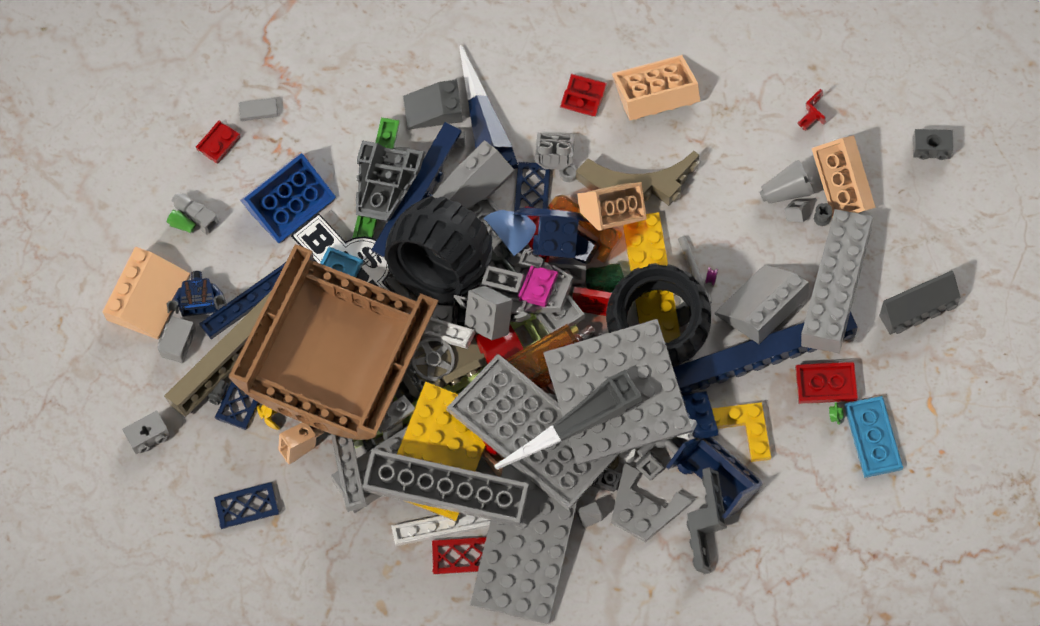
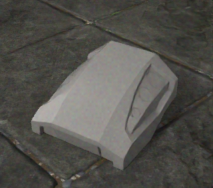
M537 133L535 162L544 169L563 170L573 163L574 134Z

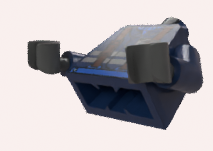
M192 271L191 280L183 281L182 287L178 288L172 300L167 302V313L175 310V313L178 314L180 310L182 317L211 314L218 310L219 305L223 304L226 307L227 303L224 294L216 284L210 283L208 278L202 279L201 271Z

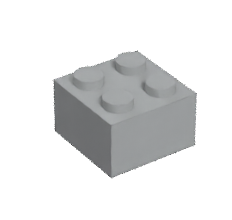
M487 286L469 290L464 326L474 329L475 332L490 340L507 336L513 299Z

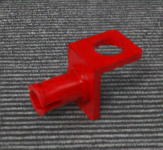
M819 89L806 102L808 113L797 122L800 127H803L804 131L816 120H819L823 125L826 124V117L814 107L823 97L822 89Z

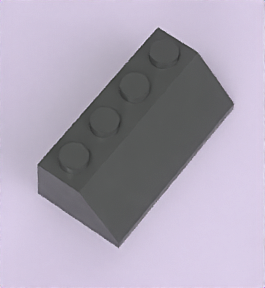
M951 270L884 300L879 317L889 334L902 333L911 325L917 326L929 317L933 319L945 310L951 311L955 309L960 300V293L954 272Z

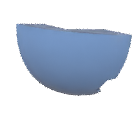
M500 210L484 217L493 232L502 240L514 256L529 243L536 231L535 223L528 216L514 215L513 211Z

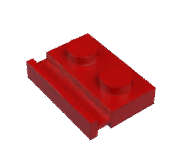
M218 120L198 143L196 150L202 152L203 155L218 164L240 139V134Z
M574 287L573 300L582 312L606 316L608 301L612 293Z

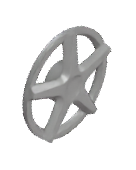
M434 337L420 341L417 349L422 345L426 356L415 359L414 353L411 364L414 366L416 374L428 381H438L443 376L451 373L455 364V355L451 346L446 341ZM428 341H438L444 345L438 350L433 351ZM447 349L451 353V365L441 359V356ZM416 365H428V375H423ZM437 366L448 370L439 377H433Z

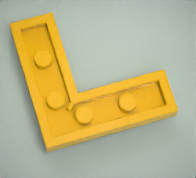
M762 402L712 408L718 429L745 426L751 462L771 460Z

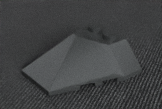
M362 140L357 156V164L359 165L357 181L359 186L358 192H356V215L389 222L418 175L425 152L414 149L402 151L385 148L378 143Z

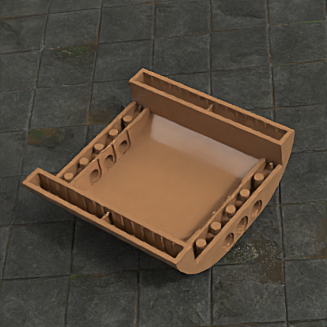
M295 244L229 378L248 396L280 414L340 437L357 440L372 439L376 437L435 311L438 300L420 293L416 302L315 262L312 250Z

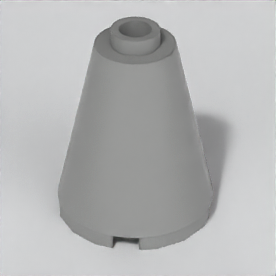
M800 160L793 162L761 186L762 191H759L763 202L767 201L768 204L814 194Z

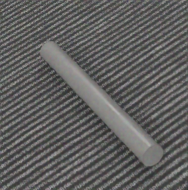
M685 236L678 238L691 273L705 290L711 304L712 301Z

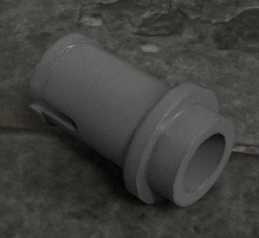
M220 380L212 393H209L208 401L214 405L222 403V397L229 387L228 383L224 385V380Z

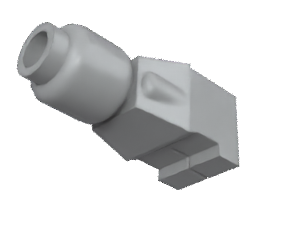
M177 193L172 198L174 207L183 214L187 213V216L196 225L200 226L202 232L206 235L219 223L216 214L206 208L205 205L194 202L186 194Z

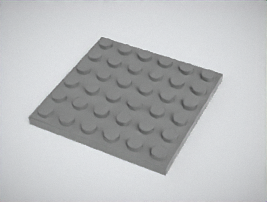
M658 319L543 352L562 417L582 402L606 379L623 370H626L643 399L642 402L627 409L626 413L569 438L577 466L692 432Z

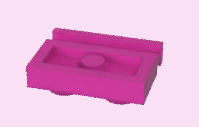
M531 265L518 295L519 301L525 300L527 303L546 307L557 280L558 272L541 267L534 268Z

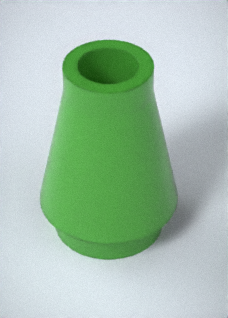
M174 209L166 223L170 224V227L186 231L190 234L196 226L182 212Z

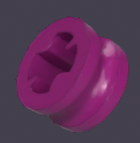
M711 267L708 268L705 284L712 283L713 286L715 285L718 269L712 270Z

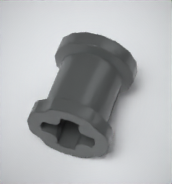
M820 203L815 209L814 222L819 226H826L831 220L832 207L827 203Z

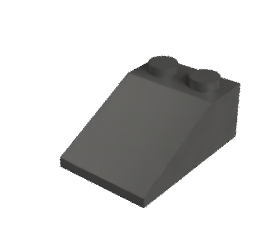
M457 79L437 82L403 96L408 130L443 125L444 122L448 124L463 122Z

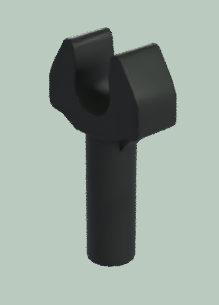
M500 246L501 253L503 254L501 257H498L494 251L492 252L494 265L502 264L506 270L517 272L508 260L511 254L507 248Z

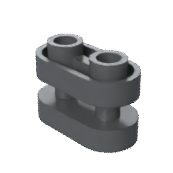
M409 364L395 394L397 399L405 395L410 403L413 402V397L419 399L425 384L416 375V370L412 364Z

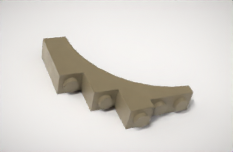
M692 151L682 161L669 168L645 174H627L613 171L598 165L588 158L576 170V180L591 191L621 184L641 182L645 202L654 194L669 206L673 201L676 202L682 194L681 185L686 181L687 175L698 168L700 164L699 154Z

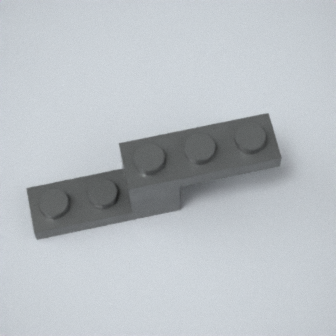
M710 467L702 469V483L706 489L705 502L708 507L687 513V528L691 536L690 547L694 555L692 560L693 566L696 571L703 574L712 572L706 534L727 528L726 519L722 517L725 512L719 475L717 471Z

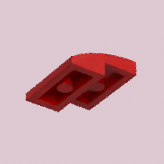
M571 74L560 108L596 117L607 84Z
M510 324L507 336L490 340L481 334L474 336L480 353H484L487 364L497 354L510 364L527 358L522 344Z

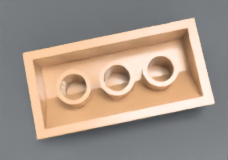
M854 135L812 148L827 202L832 207V218L835 209L860 213L876 208Z
M641 182L578 193L580 213L597 230L647 220Z

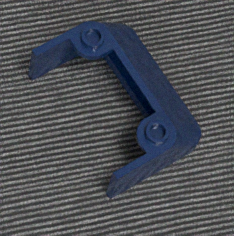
M712 437L694 438L683 443L666 466L667 469L677 466L681 473L685 475L695 473L701 479L703 477L702 469L710 467L717 471L723 497V506L726 511L722 517L725 519L736 514L762 486V481Z

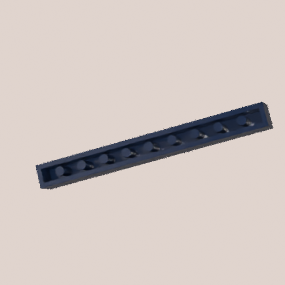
M851 312L844 340L853 338L858 329ZM804 323L769 334L760 344L751 340L673 367L682 396L690 394L696 389H706L710 384L716 382L724 383L731 377H741L748 371H759L766 365H776L781 363L783 359L789 357L794 359L800 356L801 353L807 351L811 353L818 349L801 346Z

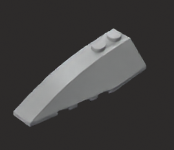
M484 140L450 174L433 194V197H445L448 200L457 201L463 207L470 210L475 207L474 204L482 199H488L515 170L498 150Z

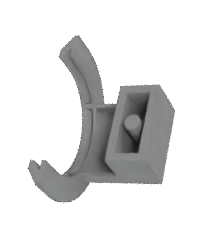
M487 265L482 284L505 296L518 298L526 276L521 273ZM454 295L457 302L464 308H467L468 299ZM516 310L518 314H511L510 321L523 322L530 319L531 315Z

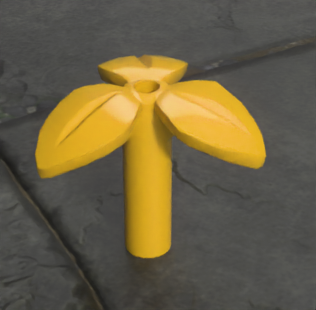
M257 405L258 414L261 419L264 418L265 424L272 429L280 430V427L272 421V416L278 412L264 405L261 407Z

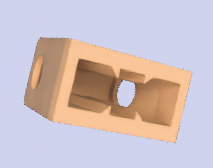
M300 423L279 434L278 450L286 462L291 464L314 449L316 438L324 432L305 423Z

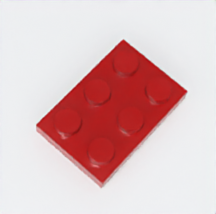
M854 362L800 364L795 366L798 404L857 401Z

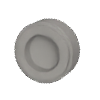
M572 163L565 169L559 170L560 178L565 182L575 181L577 166Z

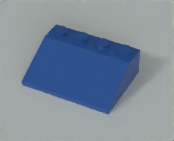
M300 153L245 195L240 201L273 239L280 243L333 201L336 196L303 153Z

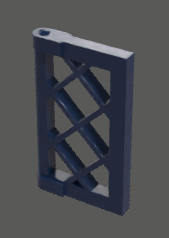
M518 162L514 212L520 209L522 199L529 205L528 207L535 208L534 206L542 200V209H548L551 169H544L537 163ZM523 169H530L532 171L525 178L523 177ZM539 170H545L544 178L537 173ZM533 175L540 180L534 186L527 181ZM525 182L530 189L522 194V183ZM543 183L544 194L541 196L536 191V188ZM533 191L539 198L531 204L525 197Z
M231 382L214 418L246 430L259 402L253 399L251 406L247 408L244 399L250 396H242L239 388ZM237 388L240 397L229 401L233 390ZM242 400L245 409L234 413L231 404ZM229 405L232 414L228 416L223 415L225 407ZM247 412L243 422L236 419V416Z
M272 482L214 497L221 530L279 515ZM268 490V495L265 499L257 495L258 492ZM252 495L246 504L238 500L239 497ZM254 497L263 501L258 510L249 506ZM232 499L227 509L222 507L221 502ZM235 502L244 506L239 515L230 511ZM266 503L271 505L272 510L261 513ZM247 508L256 513L255 515L242 518ZM228 513L236 517L235 520L225 521Z

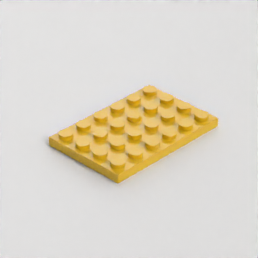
M425 382L397 455L475 472L485 444L481 438L446 410L458 394ZM408 502L453 521H456L459 515L457 512Z

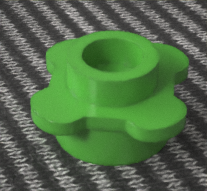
M835 402V406H830L829 408L831 422H837L840 425V419L844 417L843 408L839 407L837 402Z

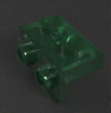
M620 263L586 269V288L612 293L617 283L624 278Z

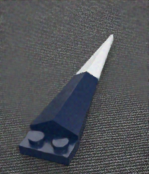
M460 45L475 149L485 140L498 150L513 169L518 168V163L513 147L463 47Z

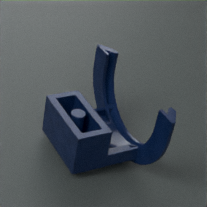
M520 208L514 212V215L540 216L538 236L534 235L532 255L575 258L578 221L589 222L581 213L540 208Z

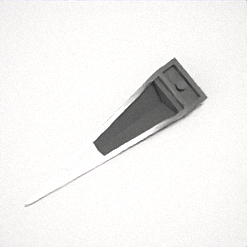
M623 370L606 379L576 407L526 445L497 463L495 468L500 469L626 413L627 409L642 402V396L626 370Z

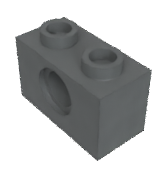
M915 129L913 134V158L951 159L953 153V130ZM929 144H934L937 147H931Z

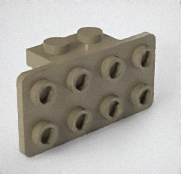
M473 337L468 349L449 344L455 355V364L451 373L443 376L438 381H428L420 376L418 378L424 383L428 382L442 388L448 384L451 387L461 382L460 378L466 375L469 378L479 373L478 369L486 366L487 361L484 353H480L475 337ZM441 344V345H439V346L433 348L432 350H433V351H436V350H438L441 346H443L444 344ZM447 349L441 356V359L451 365V353ZM426 353L415 357V359L425 357ZM416 365L423 375H428V365ZM437 366L433 377H439L448 370Z

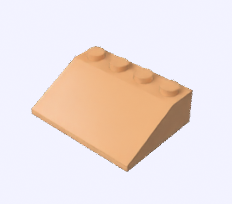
M682 55L612 73L624 111L629 120L640 119L644 116L655 115L659 112L674 110L678 107L700 102L698 82Z
M135 246L102 312L109 322L159 339L172 311L167 313V302L171 301L178 288L182 287V282L188 280L190 273L152 252Z

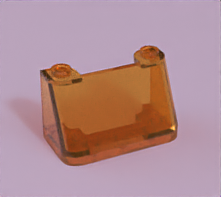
M570 194L556 196L547 208L580 213L578 199ZM578 221L580 226L599 238L597 242L601 245L598 248L599 255L597 259L605 264L623 237L622 230L618 226L597 230L590 222Z

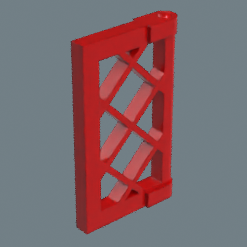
M486 537L432 540L433 575L478 572L479 566L475 564L482 558V552L475 545L485 544ZM469 545V548L462 554L455 546ZM449 546L450 548L443 555L438 552V547ZM472 548L480 554L473 563L465 557ZM452 549L460 555L453 564L445 558ZM462 558L470 564V566L456 567ZM444 560L450 567L439 568V563Z

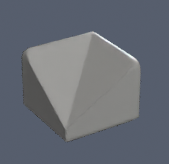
M792 200L784 209L786 220L791 222H804L811 215L809 201Z
M650 450L636 462V468L651 480L664 468V463Z
M596 502L578 509V517L584 528L602 521V514Z

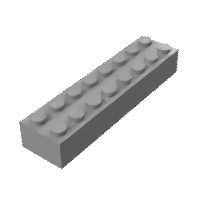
M834 210L802 330L801 346L840 354L872 230L871 215Z
M375 449L371 450L362 486L364 492L521 526L529 492L528 483Z

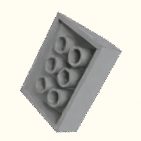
M763 265L715 311V315L760 344L809 296V282L794 272Z

